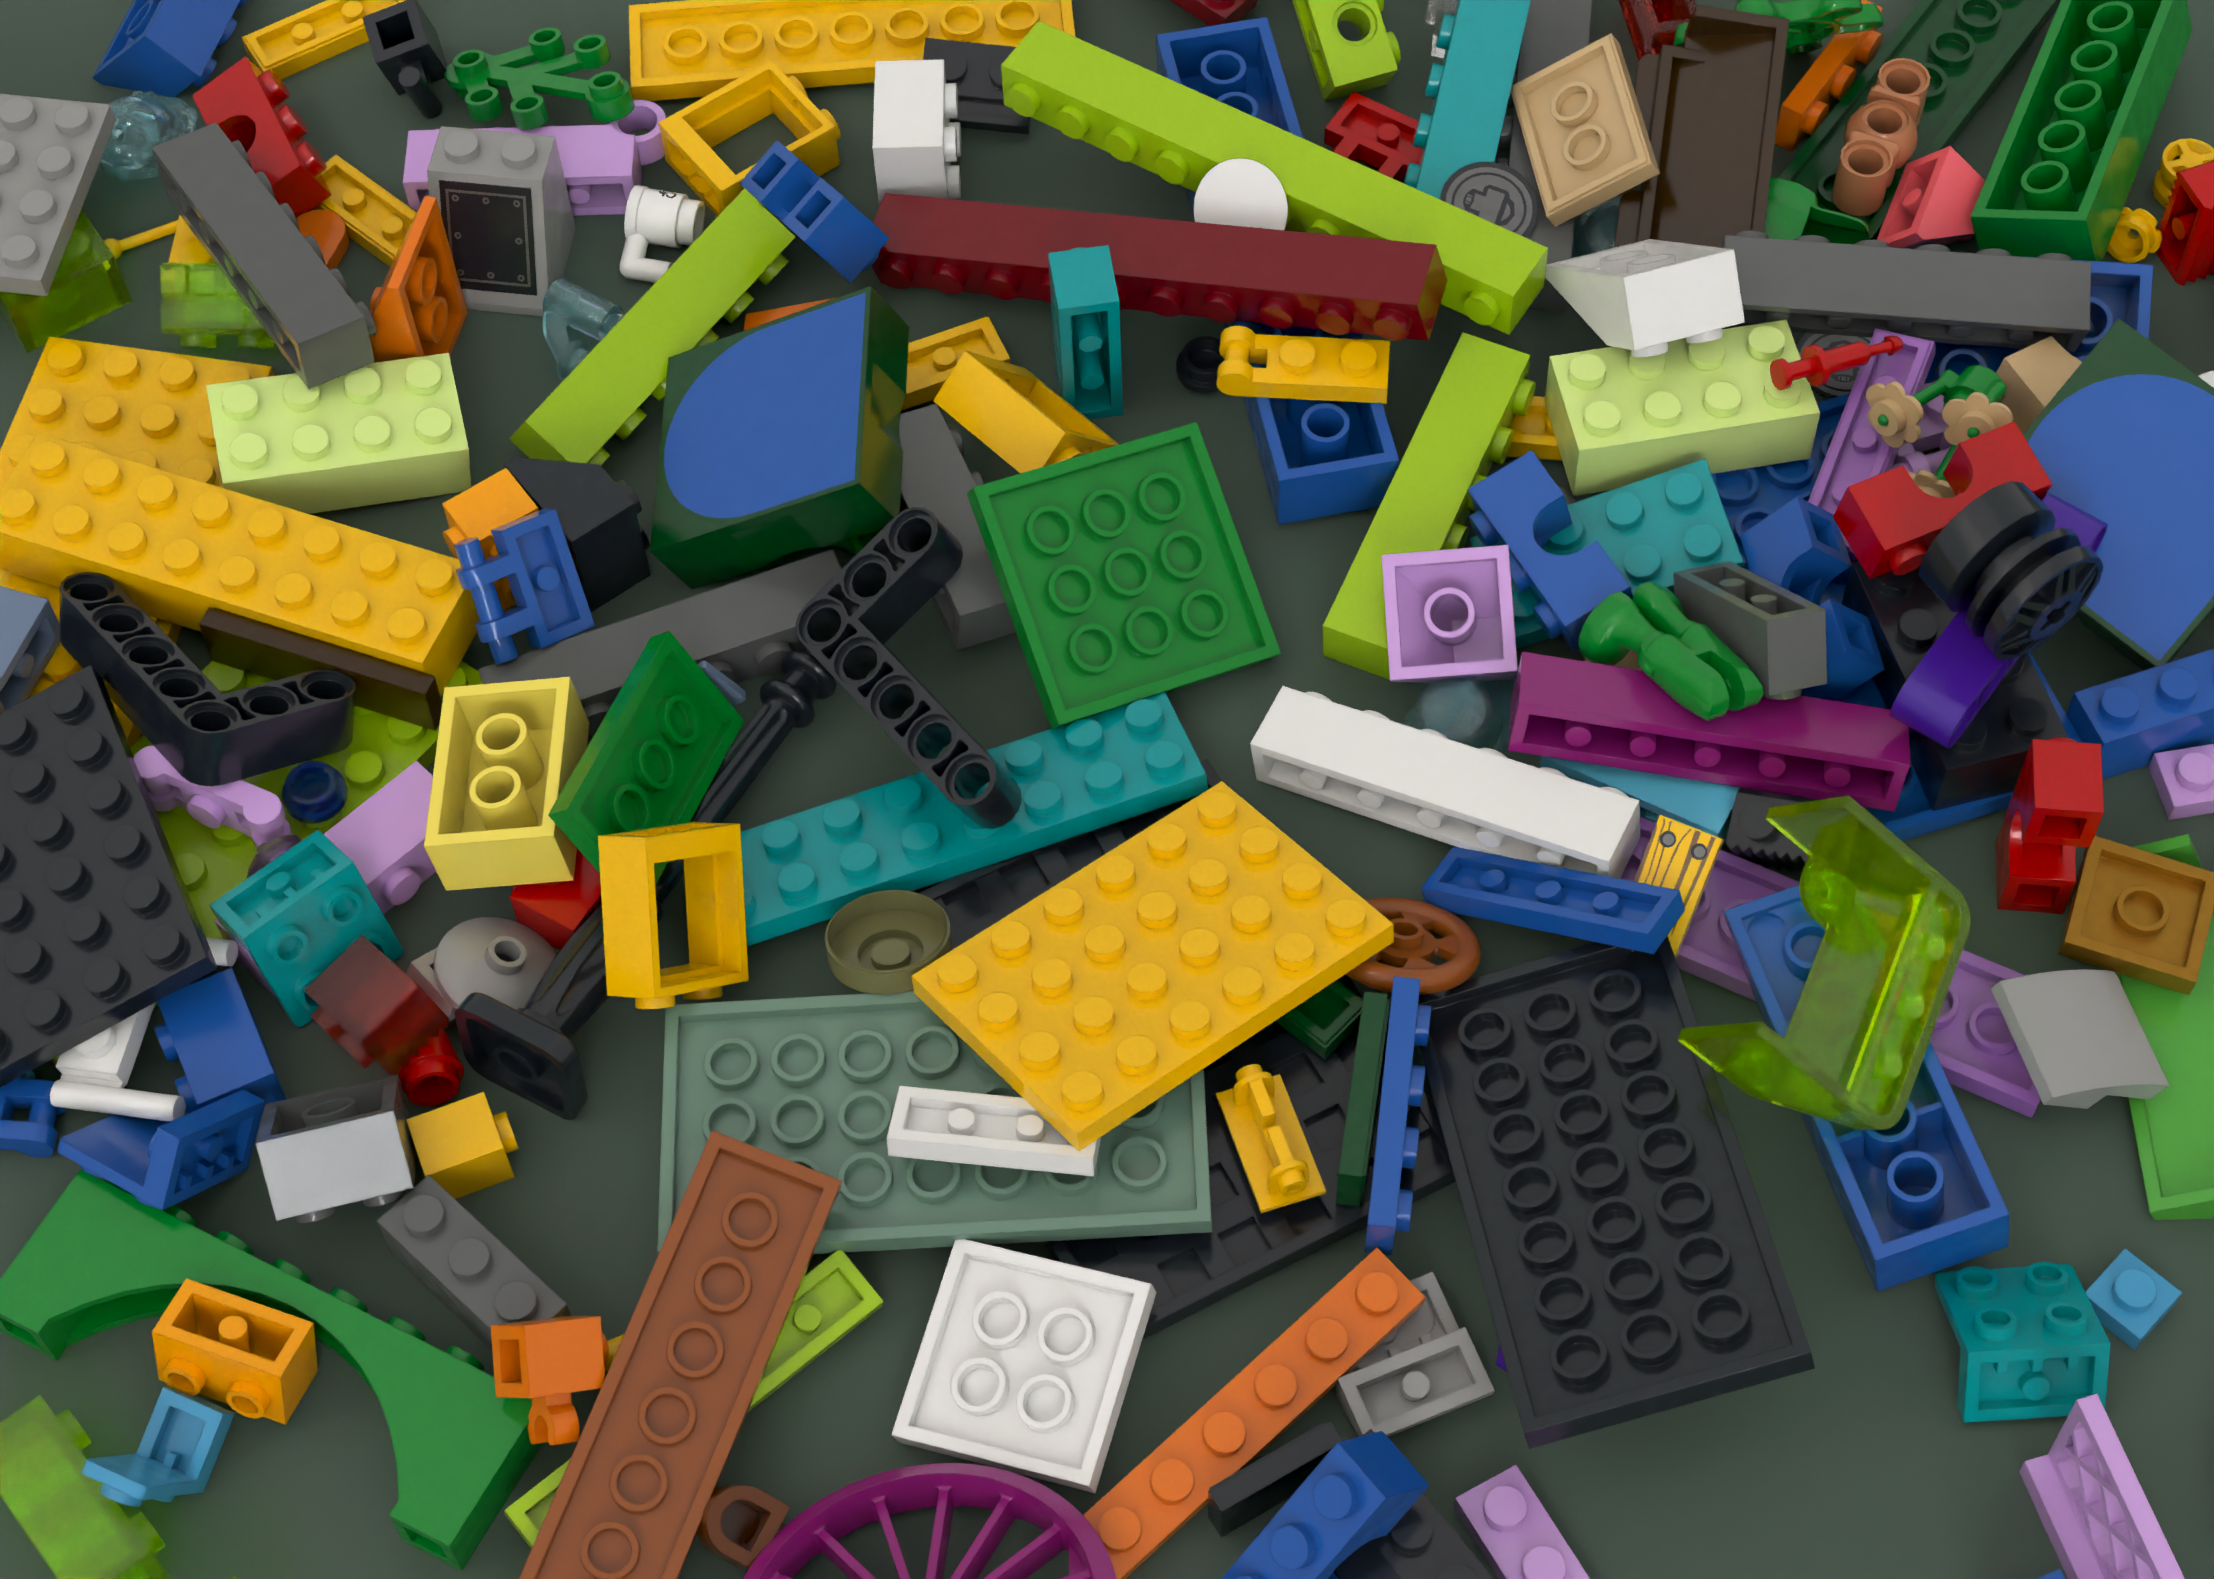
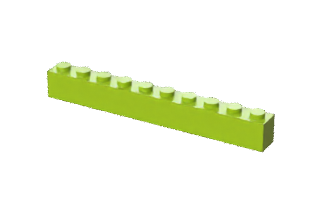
M1038 21L1001 64L1005 106L1012 108L1021 116L1032 117L1056 128L1072 139H1080L1100 148L1120 161L1133 163L1157 174L1168 183L1179 184L1196 192L1204 176L1219 163L1237 158L1250 159L1270 169L1283 186L1288 204L1285 231L1437 245L1447 277L1446 288L1440 304L1468 316L1480 325L1490 326L1510 335L1544 287L1548 247L1041 21Z

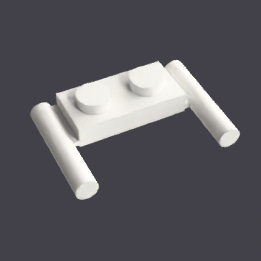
M206 937L216 964L233 966L238 956L236 941ZM155 1003L59 1055L56 1068L62 1075L60 1080L55 1081L51 1088V1104L54 1107L167 1122L184 1116L186 1104L183 1096L124 1089L131 1075Z

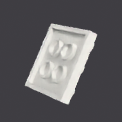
M955 1240L891 1435L899 1443L1096 1493L1157 1293L1151 1283L971 1240Z

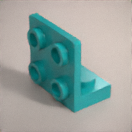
M319 830L209 905L220 924L249 952L288 1018L297 1027L307 1024L403 954V948L354 862Z
M2037 1262L2026 1267L1995 1269L1971 1266L1959 1271L1938 1272L1935 1274V1290L1960 1346L1957 1408L1964 1423L2068 1416L2077 1399L2098 1394L2105 1409L2111 1343L2071 1265Z

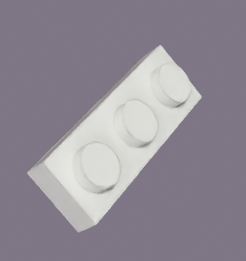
M899 1086L887 1134L888 1156L1094 1176L1101 1141L1100 1137L1081 1151H1078L1021 1097Z

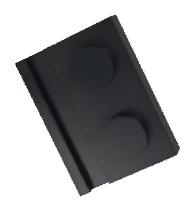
M925 38L923 60L944 59L946 83H957L958 118H950V122H960L961 128L1029 135L1030 117L1021 116L1012 108L1005 106L1003 99L1001 64L1016 47Z

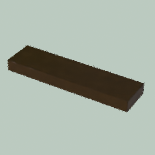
M209 607L199 622L212 661L272 680L312 670H337L347 674L354 680L356 684L355 706L436 731L440 724L442 700L433 675L217 608Z

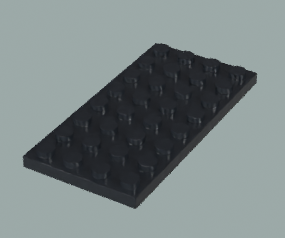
M1666 936L1654 954L1594 942L1472 978L1444 992L1419 995V1005L1431 1006L1427 1046L1419 1045L1529 1449L1815 1369L1809 1344L1668 936Z

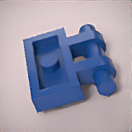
M544 508L492 529L491 533L499 554L485 559L478 537L465 539L454 544L461 565L456 570L460 585L463 590L470 591L479 617V621L474 625L480 642L488 643L495 664L505 663L519 656L512 634L524 629L531 647L543 649L595 626L556 509ZM507 576L517 607L504 612L494 581Z

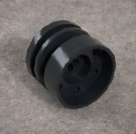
M2015 481L1993 487L1969 503L1952 518L1931 543L1921 561L1918 574L1923 584L1951 612H1967L1965 623L1975 637H1983V642L1987 649L1998 660H2011L2026 654L2055 634L2088 600L2099 583L2104 568L2101 559L2089 547L2081 546L2078 536L2071 529H2054L2056 519L2052 510L2023 482Z

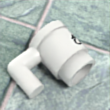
M633 186L625 211L624 232L626 240L620 260L619 270L621 274L628 279L656 283L673 264L672 262L645 258L648 244L678 249L682 245L690 246L704 230V202L689 199L686 194L650 189L647 186Z

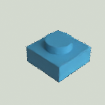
M2125 1248L2088 1288L2086 1294L2100 1323L2135 1350L2175 1306L2182 1292Z

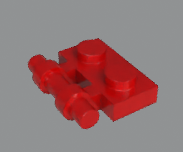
M1356 92L1350 95L1324 130V144L1335 148L1333 150L1334 153L1355 162L1358 159L1379 168L1377 172L1400 182L1405 178L1409 162L1419 165L1422 152L1421 148L1412 146L1418 120Z

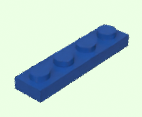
M1452 847L1421 887L1425 902L1452 913L1650 954L1656 952L1685 911L1680 890L1459 847Z
M1396 976L1393 978L1364 1249L1366 1253H1371L1378 1248L1384 1255H1392L1395 1231L1409 1232L1413 1191L1400 1189L1402 1168L1415 1169L1419 1128L1406 1126L1408 1106L1421 1107L1425 1077V1066L1412 1065L1414 1045L1427 1046L1431 1006L1418 1004L1421 979Z

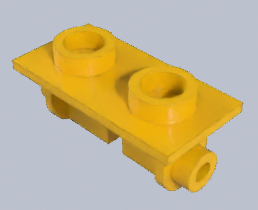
M1250 1064L1239 1069L1235 1074L1238 1082L1234 1085V1088L1216 1093V1098L1260 1212H1268L1325 1194V1186L1281 1075L1272 1076L1268 1072H1263L1259 1064Z

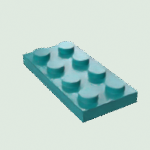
M1706 459L1567 505L1573 524L1551 537L1543 549L1554 555H1570L1597 540L1631 586L1633 596L1638 586L1646 582L1660 584L1674 593L1673 572L1728 561L1744 568L1741 554ZM1478 536L1470 538L1472 548L1485 547ZM1512 586L1516 648L1519 649L1549 639L1532 610L1538 602L1528 589L1519 594Z

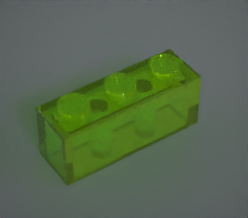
M39 1395L0 1422V1496L58 1579H165L169 1576L154 1555L166 1545L142 1511L128 1519L116 1501L100 1493L103 1483L81 1473L86 1458L80 1450L88 1446L92 1441L68 1408L55 1416L41 1395Z

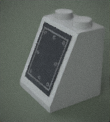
M441 126L427 169L428 190L430 197L437 198L466 308L468 310L551 317L576 232L556 138L554 136Z

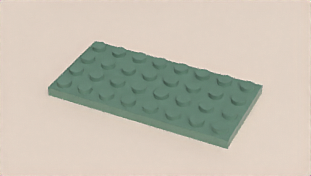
M914 991L889 995L864 993L676 1004L673 1007L665 1008L658 1255L712 1130L842 1181L841 1189L814 1254L834 1253L837 1250H843L846 1253L953 1247L955 1240L962 1239L991 1245L1212 1232L1204 1069L1103 1135L1100 1141L1094 1176L888 1156L887 1134L899 1086L1023 1098L914 994Z

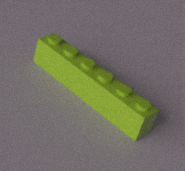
M744 188L530 415L509 440L530 459L599 464L601 466L610 456L602 446L615 433L624 441L647 416L639 406L648 396L652 394L658 401L665 396L668 358L716 341L719 336L711 328L722 316L731 324L747 308L754 298L746 290L757 278L766 286L789 262L781 252L796 236Z
M1462 332L1323 624V656L1390 680L1381 555L1464 548L1469 533V527L1464 526L1470 511L1476 512L1468 489L1487 478L1493 462L1499 464L1504 462L1514 436V430L1509 428L1515 414L1525 416L1532 402L1536 382L1529 380L1531 355Z

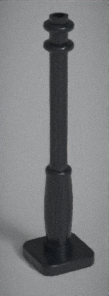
M807 648L804 651H791L783 656L781 668L784 677L782 680L771 679L762 684L759 693L762 706L731 745L690 822L722 823L792 728H804L813 722L815 711L812 701L814 699H827L834 694L836 689L835 678ZM683 859L668 861L655 885L657 924L661 921L663 915L661 904L684 874ZM602 903L570 936L551 961L524 1008L514 1009L486 994L473 992L463 1000L455 1011V1020L464 1056L477 1073L500 1087L567 1120H572L578 1115L588 1098L580 1054L570 1039L609 997L607 996Z

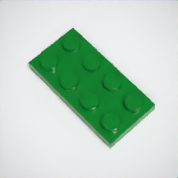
M670 631L652 636L649 639L548 814L599 873L598 836L690 823L744 723L743 718ZM668 861L654 863L655 885Z

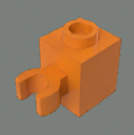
M562 1316L491 1325L496 1397L531 1398L532 1407L528 1415V1434L531 1444L548 1442L549 1445L578 1442L579 1420L571 1401V1393L601 1389L605 1380L609 1348L607 1339L602 1332L601 1316Z

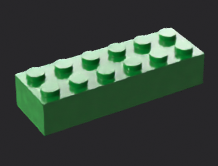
M2187 0L2060 1L1970 216L1979 251L1984 249H2002L2008 251L2011 256L2038 257L2048 253H2060L2068 255L2072 260L2103 261L2193 31Z

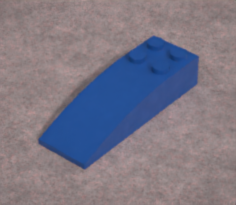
M1849 867L1725 910V920L1773 1046L1876 1291L1878 1292L2008 1247L2010 1214L1851 868Z

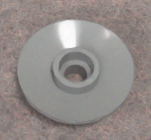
M497 917L474 918L456 925L442 938L434 957V976L441 993L456 1010L463 1000L473 992L486 994L514 1009L524 1008L538 982L557 954L542 936L523 924Z

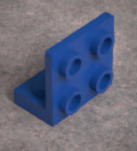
M242 1089L170 1122L112 1115L61 1137L58 1153L79 1164L86 1173L104 1178L130 1192L138 1202L164 1210L248 1170L265 1100Z

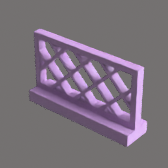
M2098 1394L2077 1399L2049 1453L2024 1461L2019 1471L2067 1578L2185 1579Z

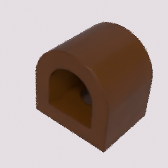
M722 1485L715 1489L705 1506L697 1537L709 1552L741 1570L748 1571L765 1546L786 1526L782 1522L790 1506L753 1486Z

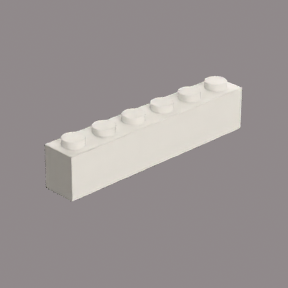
M1282 686L1250 743L1256 780L1459 848L1620 879L1640 839L1639 800L1628 797L1618 789L1612 787L1599 788L1568 778L1565 774L1553 768H1537L1509 759L1504 754L1491 748L1478 749L1450 740L1432 729L1419 730L1391 721L1376 711L1353 709L1332 702L1329 698L1317 692L1304 693Z

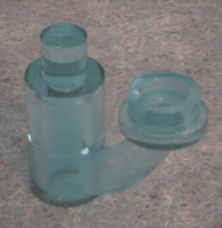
M559 278L550 285L543 300L542 329L546 342L558 362L556 367L558 379L563 381L591 352L588 345L580 340L570 342L566 330L567 326L600 342L623 318V309L620 306L564 278Z

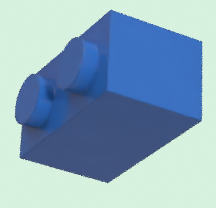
M232 967L187 985L157 1001L165 1023L155 1026L154 1030L167 1061L172 1063L180 1059L185 1076L175 1079L174 1082L179 1095L185 1099L187 1113H191L242 1089L265 1100L264 1107L265 1104L287 1099L248 1000Z

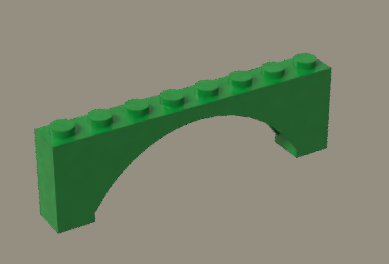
M80 1169L0 1278V1331L57 1361L68 1346L97 1333L137 1320L162 1316L186 1278L313 1322L315 1339L332 1349L354 1368L374 1392L381 1404L390 1429L397 1464L399 1500L390 1512L389 1517L401 1539L463 1571L543 1444H531L529 1439L528 1415L532 1407L531 1398L496 1397L494 1376L484 1372L483 1364L470 1353L455 1346H449L444 1352L426 1343L423 1333L410 1323L397 1317H390L386 1323L368 1314V1308L352 1294L339 1288H333L328 1294L310 1285L309 1277L289 1262L276 1259L270 1265L254 1257L253 1250L233 1234L219 1231L215 1237L197 1228V1222L177 1206L173 1205L164 1210L146 1206L138 1202L130 1192L106 1179L103 1181Z

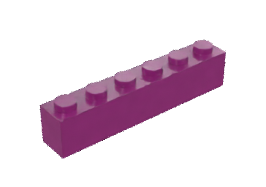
M1522 652L1511 698L1508 751L1893 812L1895 811L1910 767L1909 726L1891 717L1890 709L1801 695L1785 700L1770 699L1762 696L1756 705L1738 711L1728 710L1724 716L1706 721L1683 708L1642 670Z

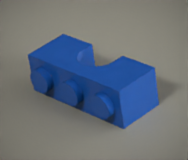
M778 140L739 183L850 283L860 272L867 270L878 258L880 249L890 239L824 179L817 176Z
M1532 450L1468 489L1476 511L1468 517L1470 524L1485 547L1493 546L1494 544H1497V546L1509 545L1512 586L1519 594L1528 589L1538 604L1532 610L1551 640L1561 635L1571 651L1576 653L1579 651V636L1586 619L1610 594L1621 591L1633 599L1631 586L1597 540L1570 555H1554L1543 550L1551 537L1573 523L1563 492Z
M1795 497L1740 535L1747 559L1745 562L1746 570L1825 608L1827 684L1802 689L1801 696L1836 701L1885 670L1869 618L1831 599L1820 604L1822 594L1831 580L1851 567L1840 528L1834 520L1833 514L1799 497Z
M1383 1431L1337 1442L1221 1579H1339L1335 1575L1334 1570L1362 1545L1373 1539L1386 1536L1430 1485Z

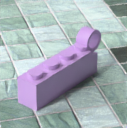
M634 100V110L628 116L605 125L546 126L530 130H522L517 127L478 128V130L554 136L573 216L625 214L628 197L633 186H641L642 184L641 165L654 163L665 155L658 122L664 120L666 116L659 105L647 100ZM440 129L408 131L403 186L409 207L416 212L424 196H429L427 169ZM640 129L652 130L640 136L630 134Z
M417 761L323 834L354 862L383 914L393 906L407 902L417 892L420 884L436 872L424 848L433 775ZM216 919L215 923L222 938L236 941L238 945L237 960L276 998L249 952Z

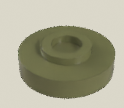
M904 890L878 891L849 902L835 913L828 923L825 932L828 963L834 976L849 988L869 994L889 995L913 990L911 976L953 950L950 921L945 910L927 896Z

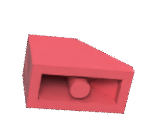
M1951 146L1907 163L1877 240L1884 241L1893 248L1915 249L1921 245L1938 244L1945 246L1958 240L1970 239L1975 235L1970 216L1985 180Z

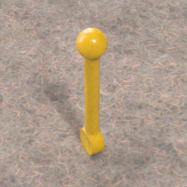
M178 220L119 241L107 238L100 244V254L107 260H116L125 250L174 234Z

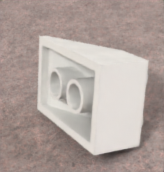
M1648 239L1546 265L1545 278L1607 346L1631 350L1632 357L1635 358L1663 354L1669 351L1668 342L1686 338L1687 343H1703L1717 340L1723 337L1722 328L1745 322L1734 249Z

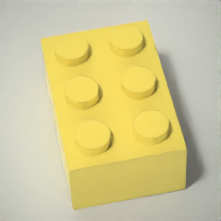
M570 677L444 687L424 848L446 891L574 881L577 847L548 816L584 754L588 742L589 721Z

